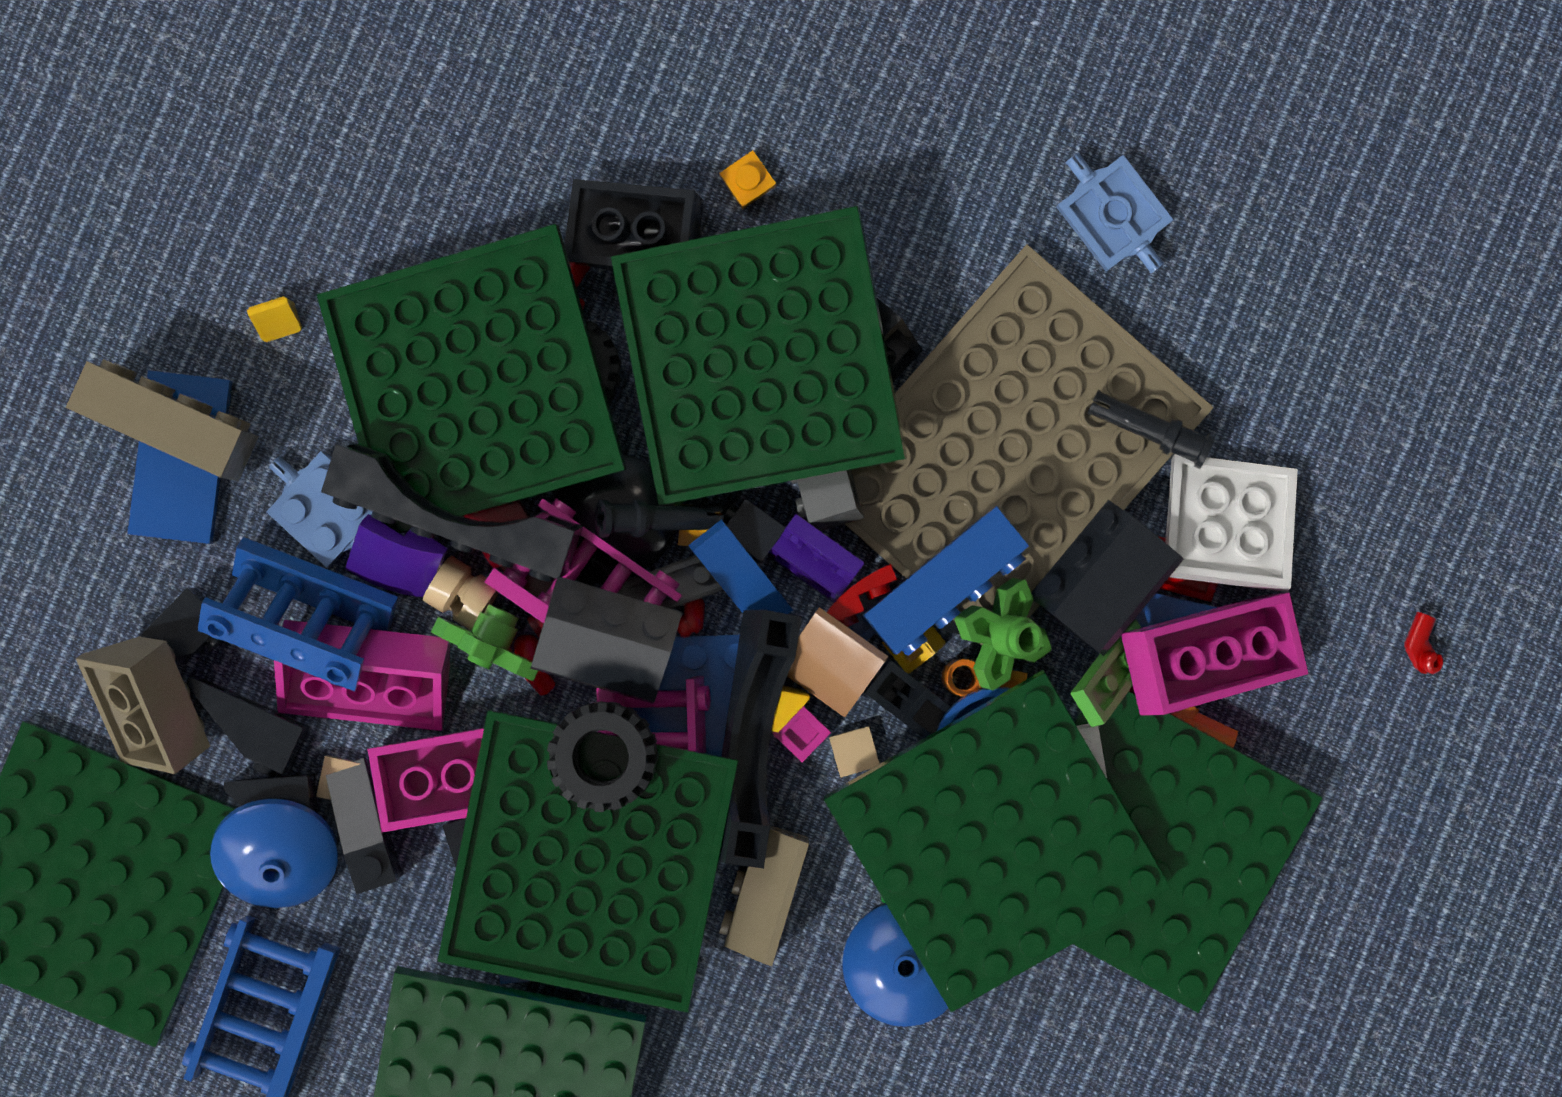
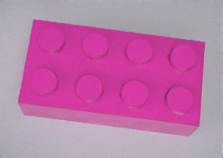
M1290 593L1262 595L1131 630L1121 635L1140 715H1165L1308 674Z
M484 728L368 749L382 832L466 818Z

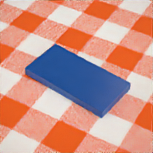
M148 370V379L175 389L173 398L178 399L181 393L212 406L213 409L210 414L215 417L218 411L229 414L233 381ZM139 441L127 534L213 544L221 478Z

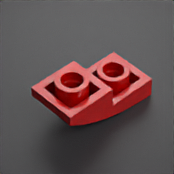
M890 564L876 570L854 584L838 598L827 613L847 627L858 623L859 620L856 614L864 612L859 595L866 593L868 600L891 592L889 583L897 580L892 565Z

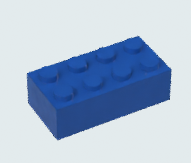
M996 506L862 616L893 654L897 655L903 651L905 655L909 656L928 640L923 634L934 624L938 629L943 628L960 614L956 606L965 598H968L970 602H974L991 589L993 585L989 579L998 571L1003 576L1007 575L1025 561L1026 558L1021 552L1028 548L1029 545Z

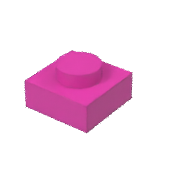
M805 706L779 732H772L801 762L831 733Z

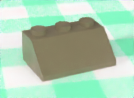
M136 637L81 654L76 658V661L120 760L126 764L176 774L208 749L210 744L204 732V723L197 715L191 701L190 689L180 675L175 663V654L167 644V641Z
M770 825L764 869L748 866L746 872L738 869L731 894L738 895L734 911L726 909L719 934L726 935L725 947L763 964L773 965L809 846L807 836Z

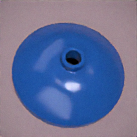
M263 799L236 808L221 821L213 836L210 856L215 875L221 884L234 896L256 906L285 908L311 900L328 886L337 867L338 845L328 823L315 811L293 801ZM272 868V869H276L277 871L273 872V871H268V870H266V869Z
M886 904L881 905L864 915L854 926L847 938L842 960L844 980L856 1004L874 1019L894 1026H916L929 1022L943 1014L948 1009V1006ZM904 960H909L914 964L913 971L907 975L901 974L898 971L899 963Z

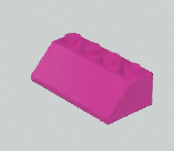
M284 620L282 627L301 634L308 622ZM326 624L317 641L341 649L352 627ZM371 629L356 655L364 658L356 691L331 684L324 679L274 660L278 713L442 731L450 671V642L440 637Z

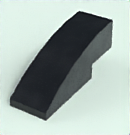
M888 658L864 690L865 694L923 738L938 730L941 720L951 708L946 702Z

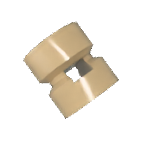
M451 555L431 581L423 601L442 613L448 610L452 611L453 620L472 630L480 611L485 612L488 604L492 605L499 592L484 582L487 577L482 574L476 577L472 576V568Z

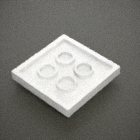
M1174 454L1171 460L1166 544L1179 553L1184 560L1170 577L1287 592L1291 588L1298 469L1208 457L1201 469L1194 467V462Z

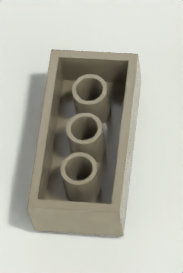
M103 359L99 366L86 361L65 408L220 478L234 481L240 480L259 436L248 431L250 423L218 411L215 417L210 414L213 409L212 406L181 393L178 399L173 398L175 389L141 376L139 382L135 381L137 372L117 363Z

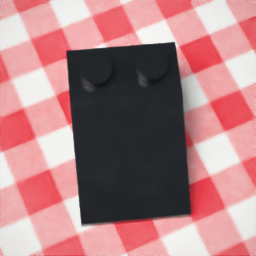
M573 179L564 245L569 263L613 271L612 256L699 239L704 200L695 190Z

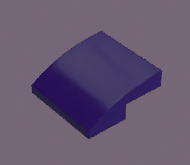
M368 514L358 526L345 569L381 588L409 596L424 597L431 581L442 566L448 548L432 538L417 535L411 530L405 536H402Z
M797 514L794 515L768 554L769 558L833 603L838 600L864 565L863 561Z

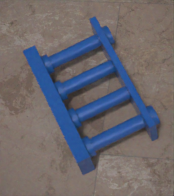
M243 537L236 547L232 576L238 579L223 603L204 598L201 604L198 631L319 677L331 684L356 691L364 658L356 655L371 629L389 630L392 625L398 597ZM254 584L277 593L262 619L239 610ZM293 599L316 608L301 634L278 625ZM332 614L355 623L341 649L317 641Z
M247 915L240 919L238 924L232 923L227 932L224 946L228 947L229 951L197 1041H191L184 1054L182 1065L187 1066V1070L183 1079L192 1082L201 1074L202 1068L257 1086L261 1088V1093L266 1094V1097H289L341 948L324 943L318 947L317 952L311 950L310 953H306L250 933L255 917ZM244 949L303 969V974L308 975L304 990H297L294 993L237 973ZM230 989L288 1008L289 1014L295 1015L290 1030L283 1029L282 1032H278L224 1013L223 1009ZM218 1028L275 1048V1053L280 1055L276 1070L269 1069L266 1072L209 1052L216 1029Z

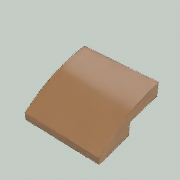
M819 607L798 637L796 657L787 677L840 715L846 717L888 656Z

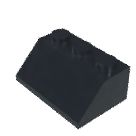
M1107 500L1031 594L1033 601L1053 619L1104 656L1184 558L1135 517L1110 500Z
M558 576L530 669L654 704L672 651L682 612Z

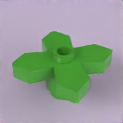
M1012 578L997 588L992 612L983 607L971 605L955 617V623L963 640L983 643L973 667L981 688L995 690L1010 680L1014 658L1035 663L1052 649L1045 629L1039 628L1032 619L1027 618L1033 603V597L1027 581L1024 579Z
M488 604L485 612L480 611L471 631L440 617L437 618L431 630L435 635L457 645L459 649L468 653L467 659L481 667L490 670L494 663L531 681H534L538 673L537 670L530 669L531 660L512 652L513 650L510 649L518 631L515 626L519 618L496 606Z

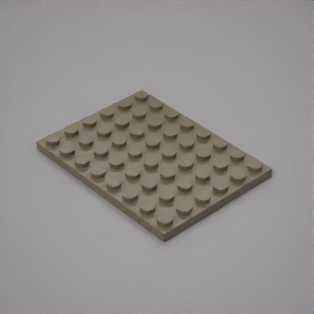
M1026 244L895 393L907 459L851 469L864 518L844 525L907 579L981 517L997 506L1029 545L1028 548L1021 552L1026 560L1007 575L1003 576L999 571L989 579L993 587L976 601L970 602L968 598H965L956 606L960 613L971 605L980 606L992 612L998 587L1012 578H1019L1027 581L1030 592H1032L1107 500H1110L1124 510L1173 455L1172 452L1168 455L1162 453V450L1158 449L1159 444L1098 417L1088 415V410L1097 390H1101L1109 396L1168 422L1172 419L1182 420L1183 426L1194 430L1214 407ZM1034 601L1031 605L1027 618H1030V616L1039 607V605Z

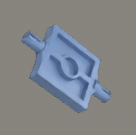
M1079 152L1074 157H1071L1065 164L1073 171L1080 183L1075 191L1060 202L1056 208L1103 269L1107 272L1121 260L1134 255L1140 258L1150 271V274L1165 264L1150 246V243L1159 231L1173 221V218L1126 157L1122 155L1108 167L1095 170L1094 172Z
M320 451L307 467L298 472L280 455L274 460L275 463L270 464L269 469L279 476L286 485L282 495L267 510V513L326 568H329L345 551L352 548L359 524L368 514L371 515L372 511L357 506V509L338 506L332 502L333 496L321 492L332 458L325 451Z

